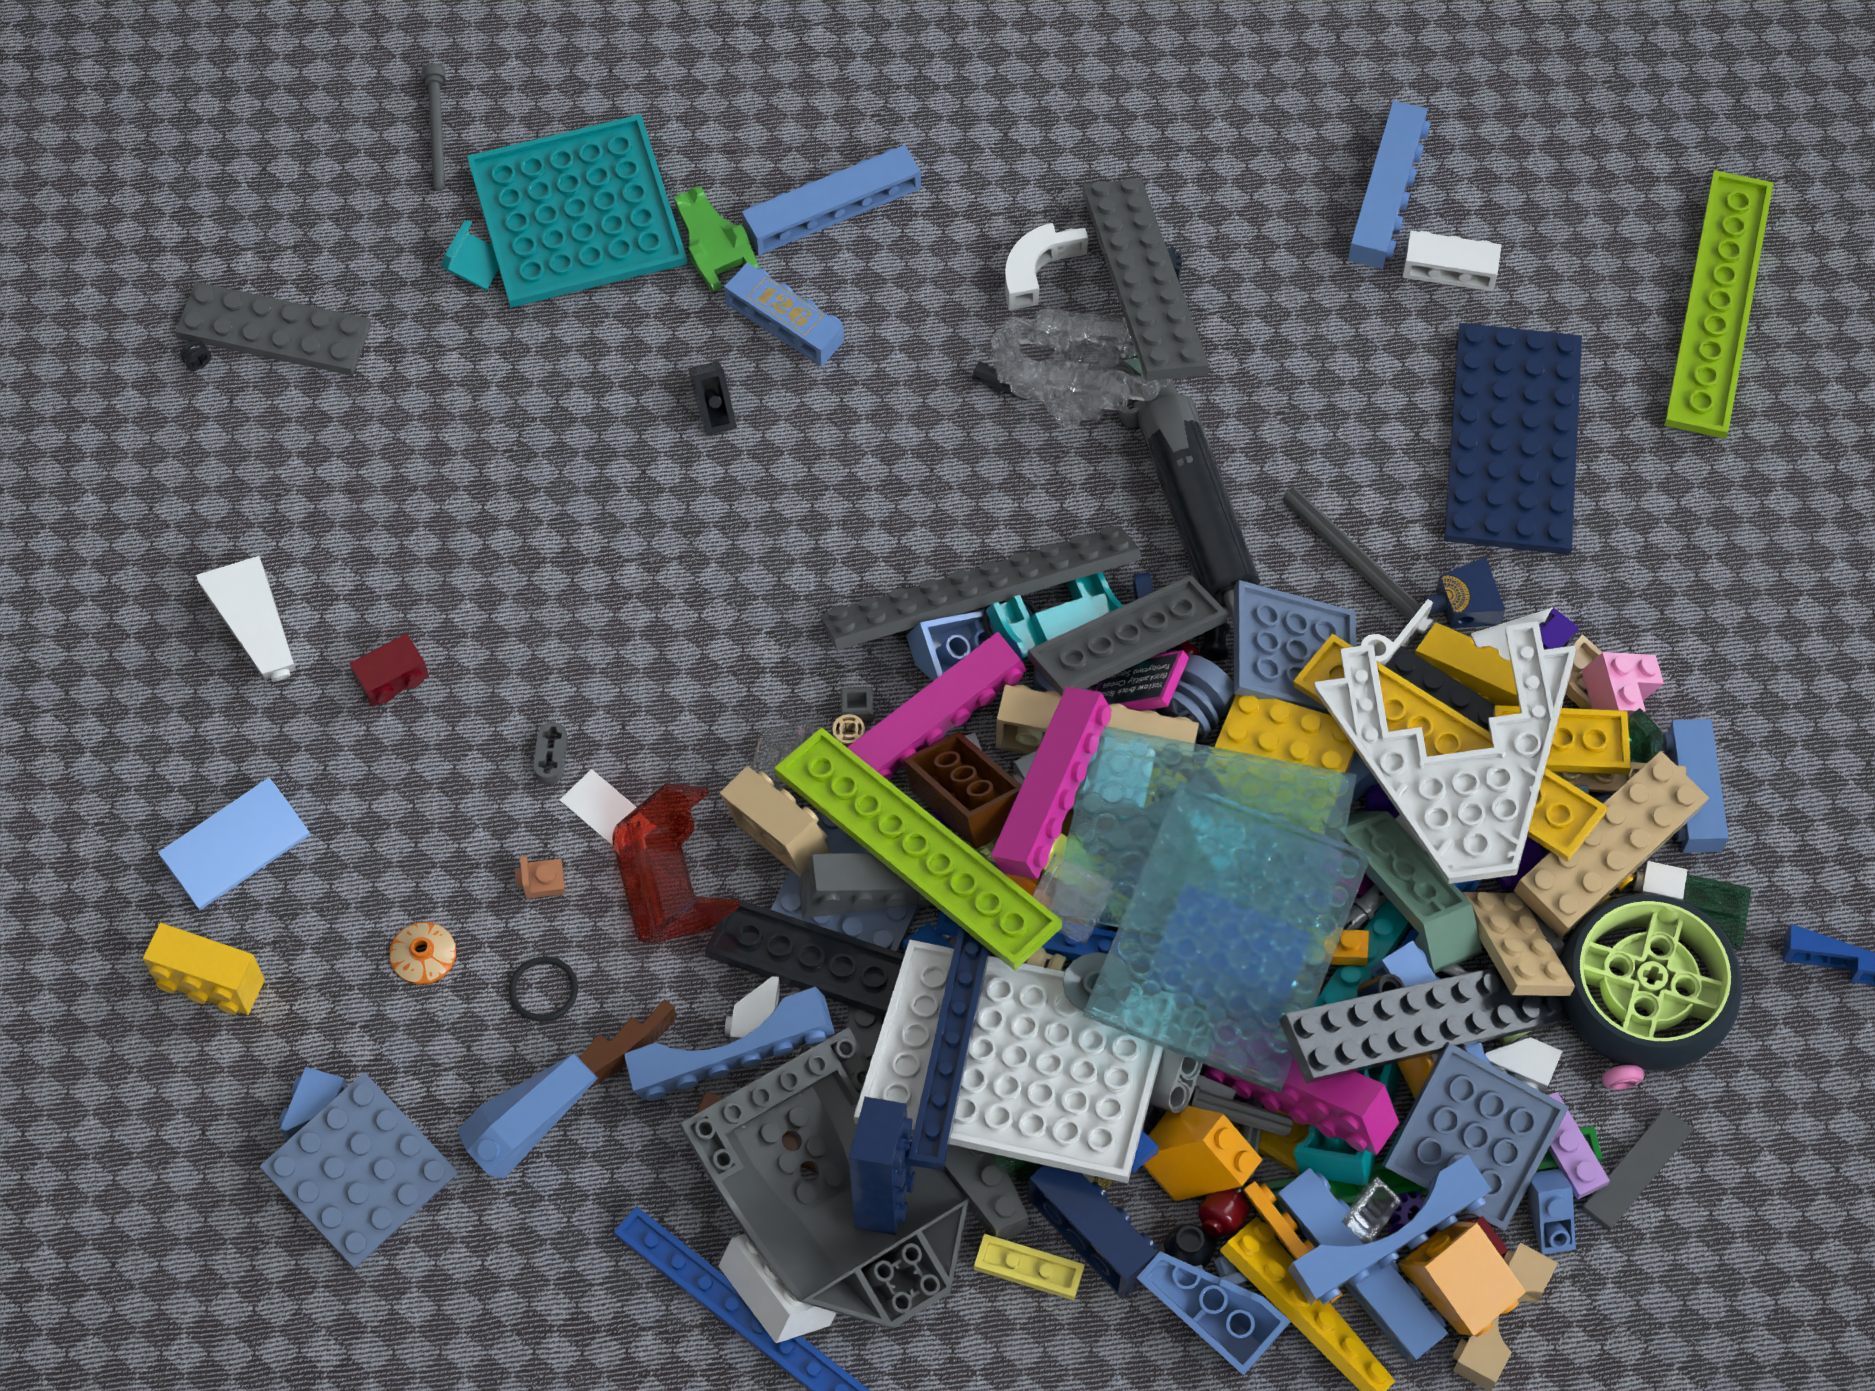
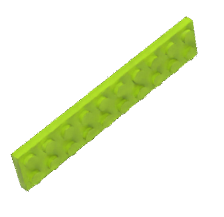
M1714 170L1712 174L1664 426L1723 439L1727 437L1774 182Z
M822 727L774 767L775 775L1014 971L1062 928V920Z

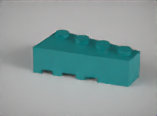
M1397 1063L1357 1072L1384 1084L1393 1104L1402 1075ZM1310 1125L1308 1128L1309 1134L1303 1143L1299 1142L1294 1150L1299 1175L1308 1168H1311L1315 1174L1317 1172L1321 1173L1326 1180L1367 1186L1376 1155L1367 1150L1358 1151L1352 1148L1345 1140L1336 1136L1334 1138L1327 1137L1317 1127Z

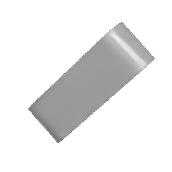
M1178 1009L1171 1014L1161 1060L1149 1101L1150 1105L1174 1113L1182 1112L1187 1107L1214 1032V1024L1209 1017L1183 1009Z

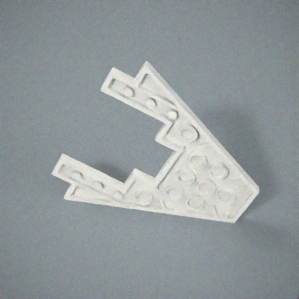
M1538 621L1505 625L1506 641L1520 713L1490 717L1488 719L1493 748L1427 757L1422 727L1388 732L1373 644L1340 649L1344 678L1314 682L1316 694L1448 884L1517 875L1576 654L1575 645L1544 650Z

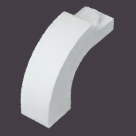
M1053 223L1030 231L1014 245L1008 256L1005 269V297L1009 310L1039 305V285L1036 274L1045 264L1054 260L1087 255L1088 236L1085 228H1071L1056 233Z

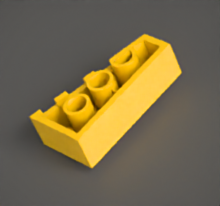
M1437 622L1433 625L1416 649L1415 654L1495 705L1519 706L1511 661L1502 658L1499 650L1489 645L1479 648L1475 646L1471 637Z

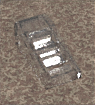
M1377 1176L1367 1183V1186L1363 1187L1341 1222L1363 1244L1372 1243L1402 1200ZM1360 1214H1362L1372 1225H1370Z

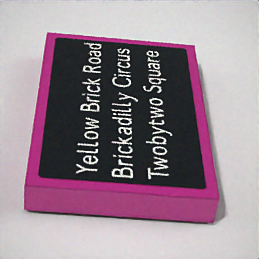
M1183 650L1155 655L1100 681L1095 691L1101 692L1109 705L1120 704L1131 710L1144 711L1168 707L1189 657Z

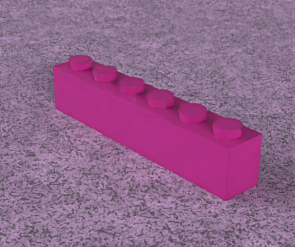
M996 632L847 748L890 781L894 772L902 766L905 767L903 759L942 740L945 733L954 726H961L968 721L972 712L980 706H987L994 701L997 693L1004 689L1005 685L1013 686L1020 681L1027 669L1001 634Z
M1066 686L992 851L991 857L1003 873L1038 880L1042 869L1047 865L1050 850L1055 839L1060 836L1062 823L1068 810L1073 806L1075 793L1080 782L1085 779L1089 761L1098 749L1099 739L1104 727L1108 725L1111 719L1112 709L1101 692Z

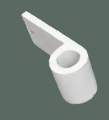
M1427 599L1394 642L1380 634H1371L1362 640L1360 646L1373 644L1376 661L1385 666L1400 645L1406 648L1418 632L1424 634L1433 622L1432 619H1428L1433 602Z

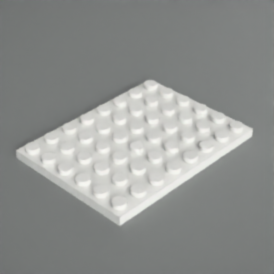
M909 940L854 1114L855 1124H858L865 1096L906 1103L907 1118H912L913 1120L910 1135L913 1136L953 956V948ZM989 956L949 1144L1128 1183L1161 1060L1170 1017L1175 1007L1176 995L1132 986L1128 999L1116 1010L1098 1015L1085 1013L1074 1007L1065 996L1063 988L1064 971L1025 963L1014 971L1001 959ZM1094 987V988H1092V990H1093V991H1102L1103 988H1101V987Z

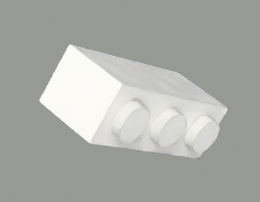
M1410 231L1402 278L1493 291L1498 274L1501 244L1485 240L1463 239L1458 236L1431 234L1427 231Z

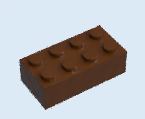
M960 731L903 759L911 791L975 849L989 844L1000 836L1022 785Z

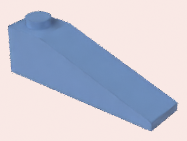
M1025 605L1029 616L1032 617L1034 614L1028 608V606ZM984 610L920 622L906 635L915 665L934 681L988 639L983 627ZM990 621L989 624H990L992 633L995 634L996 632H995V630H994V628H993V626H992V624H991V621Z
M572 1054L482 1104L457 1130L466 1151L489 1176L504 1179L598 1077L577 1055Z
M1161 1251L1137 1277L1141 1283L1243 1375L1248 1372L1291 1322L1265 1297Z

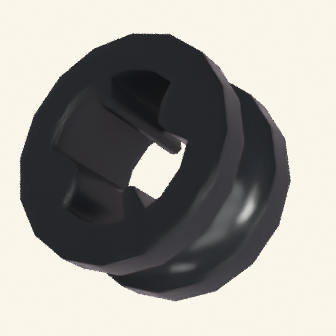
M198 340L187 344L179 355L190 371L204 368L212 357L205 344Z

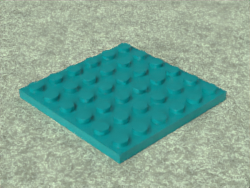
M641 114L467 156L510 308L687 264L685 250Z

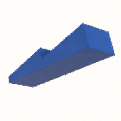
M1793 924L1790 925L1784 935L1783 961L1850 970V982L1875 985L1874 952Z

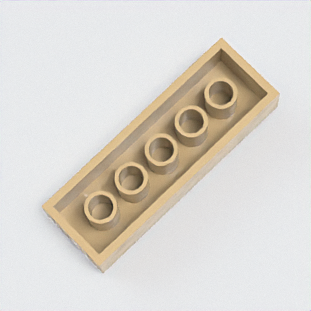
M1005 685L997 716L996 748L1023 754H1030L1038 750L1062 696L1055 691H1034L1024 685ZM1120 704L1109 705L1112 709L1111 719L1108 725L1104 727L1099 742L1108 741L1151 749L1156 752L1152 769H1163L1165 767L1168 770L1178 772L1187 781L1189 780L1199 723L1192 722L1186 717L1178 716L1172 718L1159 715L1151 710L1141 712L1127 709Z
M1660 751L1603 803L1607 806L1606 814L1568 862L1550 852L1520 879L1514 892L1562 939L1703 808L1709 797Z

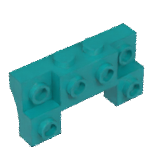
M1103 572L1068 581L1066 584L1073 601L1037 612L1032 617L1029 616L1020 595L1014 596L1009 602L999 604V602L993 603L986 609L987 615L995 632H999L1005 638L1022 662L1029 660V649L1123 606L1112 593Z

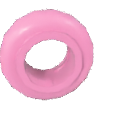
M1635 1065L1613 1067L1602 1075L1604 1087L1612 1090L1634 1087L1644 1079L1643 1069Z

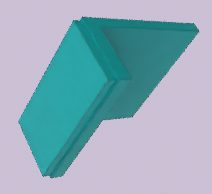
M464 220L445 253L441 267L487 291L499 270L493 246L469 234L472 222Z

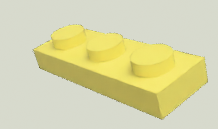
M988 1234L983 1236L974 1264V1270L1073 1301L1075 1300L1085 1264Z

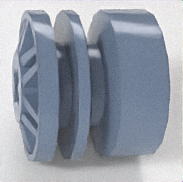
M1189 655L1188 662L1169 706L1154 710L1162 716L1172 718L1181 716L1189 718L1192 722L1199 723L1196 742H1202L1210 735V731L1217 727L1219 718L1225 717L1229 713L1236 694H1234L1233 681L1221 668L1201 656Z

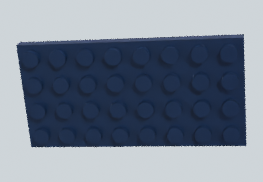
M1459 323L1444 530L1445 542L1565 555L1571 554L1582 335Z

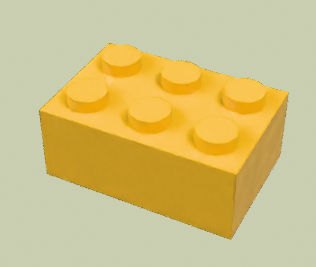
M163 923L159 924L143 956L149 973L155 980L156 986L168 993H175V991L185 993L189 999L200 1004H205L206 1001L217 1004L219 1009L236 1015L237 1012L249 1015L265 981L254 954Z

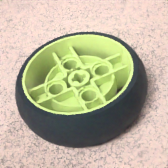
M1635 894L1616 898L1600 905L1587 914L1576 925L1565 942L1566 946L1564 951H1562L1560 961L1575 985L1570 996H1561L1565 1012L1580 1037L1596 1052L1621 1065L1639 1066L1643 1070H1668L1686 1066L1699 1060L1716 1048L1727 1036L1737 1018L1742 997V974L1736 953L1722 929L1705 913L1684 901L1657 894ZM1631 927L1647 928L1646 932L1630 935L1612 948L1595 943L1599 938L1616 930ZM1679 939L1689 945L1700 956L1709 970L1711 978L1700 975L1694 957L1686 947L1678 942ZM1651 948H1658L1664 952V956H1658L1651 951ZM1616 967L1624 975L1617 976L1610 971V968ZM1647 979H1653L1654 985L1647 983ZM1586 984L1600 988L1605 1005L1621 1021V1026L1613 1022L1601 1011L1593 1000ZM1676 988L1686 989L1690 996L1679 994ZM1635 1008H1644L1649 1013V1016H1641L1635 1011ZM1688 1016L1706 1020L1701 1027L1685 1035L1670 1038L1653 1037L1654 1031L1673 1027Z

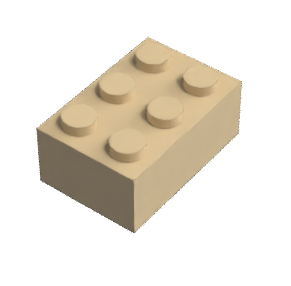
M747 766L720 792V795L736 825L801 877L812 854H827L831 852L825 841L827 835L817 825L819 819L812 810L806 806L801 809L796 805L795 798L787 790L782 789L779 791L774 787V782L763 771L757 774Z

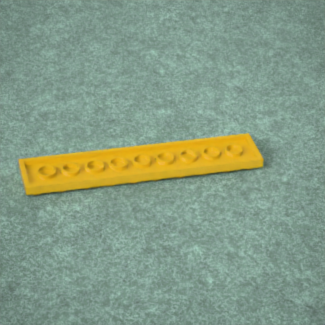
M1331 634L1294 679V687L1325 707L1315 692L1314 682L1344 678L1340 649L1353 646L1336 635ZM1376 661L1388 732L1422 727L1427 757L1493 748L1490 732ZM1545 768L1527 836L1568 862L1606 814L1607 806Z

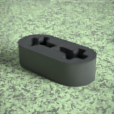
M548 722L539 729L533 767L538 781L547 785L557 783L564 774L568 737L564 726L560 723ZM555 733L558 735V739L554 741V748H550L548 739ZM548 758H552L554 768H551L550 773H544L543 768H546Z

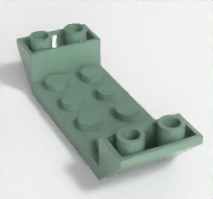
M1355 811L1327 823L1320 844L1331 846L1340 852L1345 850L1419 932L1414 943L1426 955L1427 963L1434 974L1481 953L1482 947L1472 903L1454 883L1448 884L1432 859L1388 811Z

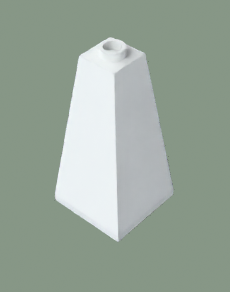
M253 557L196 575L205 596L265 680L271 679L272 682L289 678L291 676L290 672L296 671L260 557Z

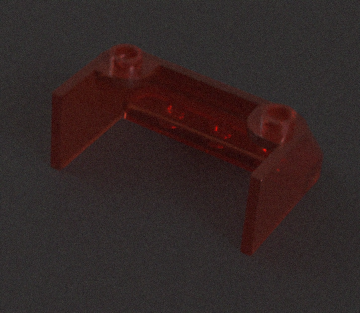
M665 783L623 818L614 828L612 842L635 933L638 940L643 943H659L707 931L740 906L739 901L734 899L695 897L681 845L689 839L694 831V820L690 809L709 794V790L706 787Z

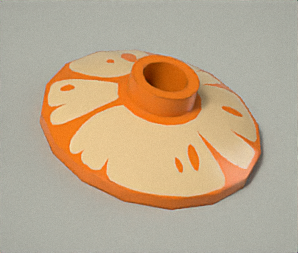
M417 922L403 928L394 937L390 947V963L395 973L404 981L416 985L431 984L442 979L452 969L456 959V944L451 934L441 925L431 922ZM420 945L427 946L424 952L415 951L416 947Z

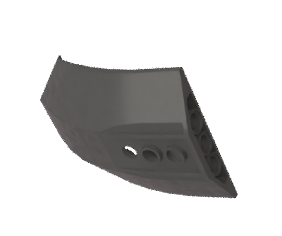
M848 1027L678 1125L715 1189L751 1244L773 1274L799 1302L893 1329L951 1293L969 1198L966 1199L943 1170L913 1166L912 1172L916 1174L912 1193H906L905 1202H908L905 1223L899 1222L896 1235L854 1227L849 1154L857 1124L854 1122V1114L870 1063ZM785 1133H792L798 1138L799 1147L796 1151H789L784 1147L782 1137ZM809 1162L816 1167L817 1177L814 1181H807L802 1178L800 1174L802 1163Z

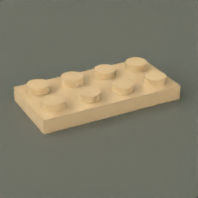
M1463 892L1464 896L1473 905L1479 938L1512 995H1571L1575 988L1572 979L1550 943L1546 941V936L1543 935L1527 904L1516 893Z

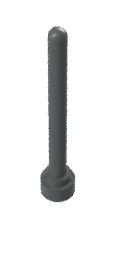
M430 63L422 67L421 73L422 82L428 88L433 187L437 191H442L445 188L440 88L445 83L446 76L444 66Z

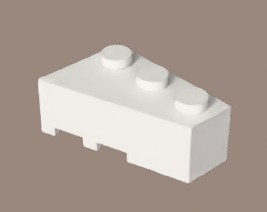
M745 1234L731 1238L718 1267L775 1343L831 1325L836 1312L799 1302L773 1274Z

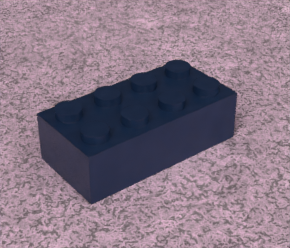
M864 1097L849 1154L854 1227L857 1229L896 1235L899 1222L905 1223L908 1210V1202H905L906 1193H912L916 1175L915 1172H912L913 1166L908 1164V1156L913 1138L910 1136L913 1120L912 1118H907L906 1103Z
M1044 1165L1029 1178L1028 1201L1123 1300L1141 1284L1137 1277L1157 1255L1155 1243L1146 1233L1142 1232L1139 1234L1131 1225V1218L1121 1207L1114 1208L1107 1200V1193L1097 1182L1091 1183L1083 1173Z

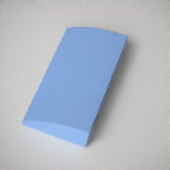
M267 778L158 853L164 865L200 911L310 836V833L270 778Z

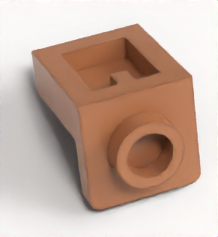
M520 856L521 867L515 868L517 888L523 887L526 899L566 894L562 859L528 863L527 856Z

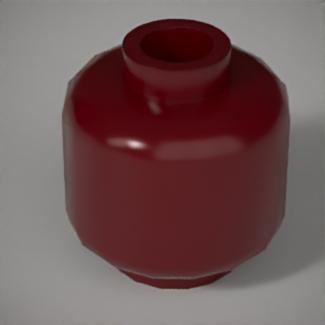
M1232 1188L1207 1194L1197 1213L1202 1222V1228L1213 1237H1230L1237 1233L1247 1218L1250 1209L1244 1192L1239 1188Z

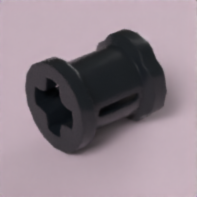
M1227 622L1204 632L1203 646L1200 647L1199 652L1201 657L1209 661H1221L1228 657L1229 650L1226 647V635L1230 631V625Z

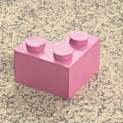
M1602 652L1581 670L1592 709L1627 711L1628 725L1646 711L1643 701L1664 684L1656 655Z

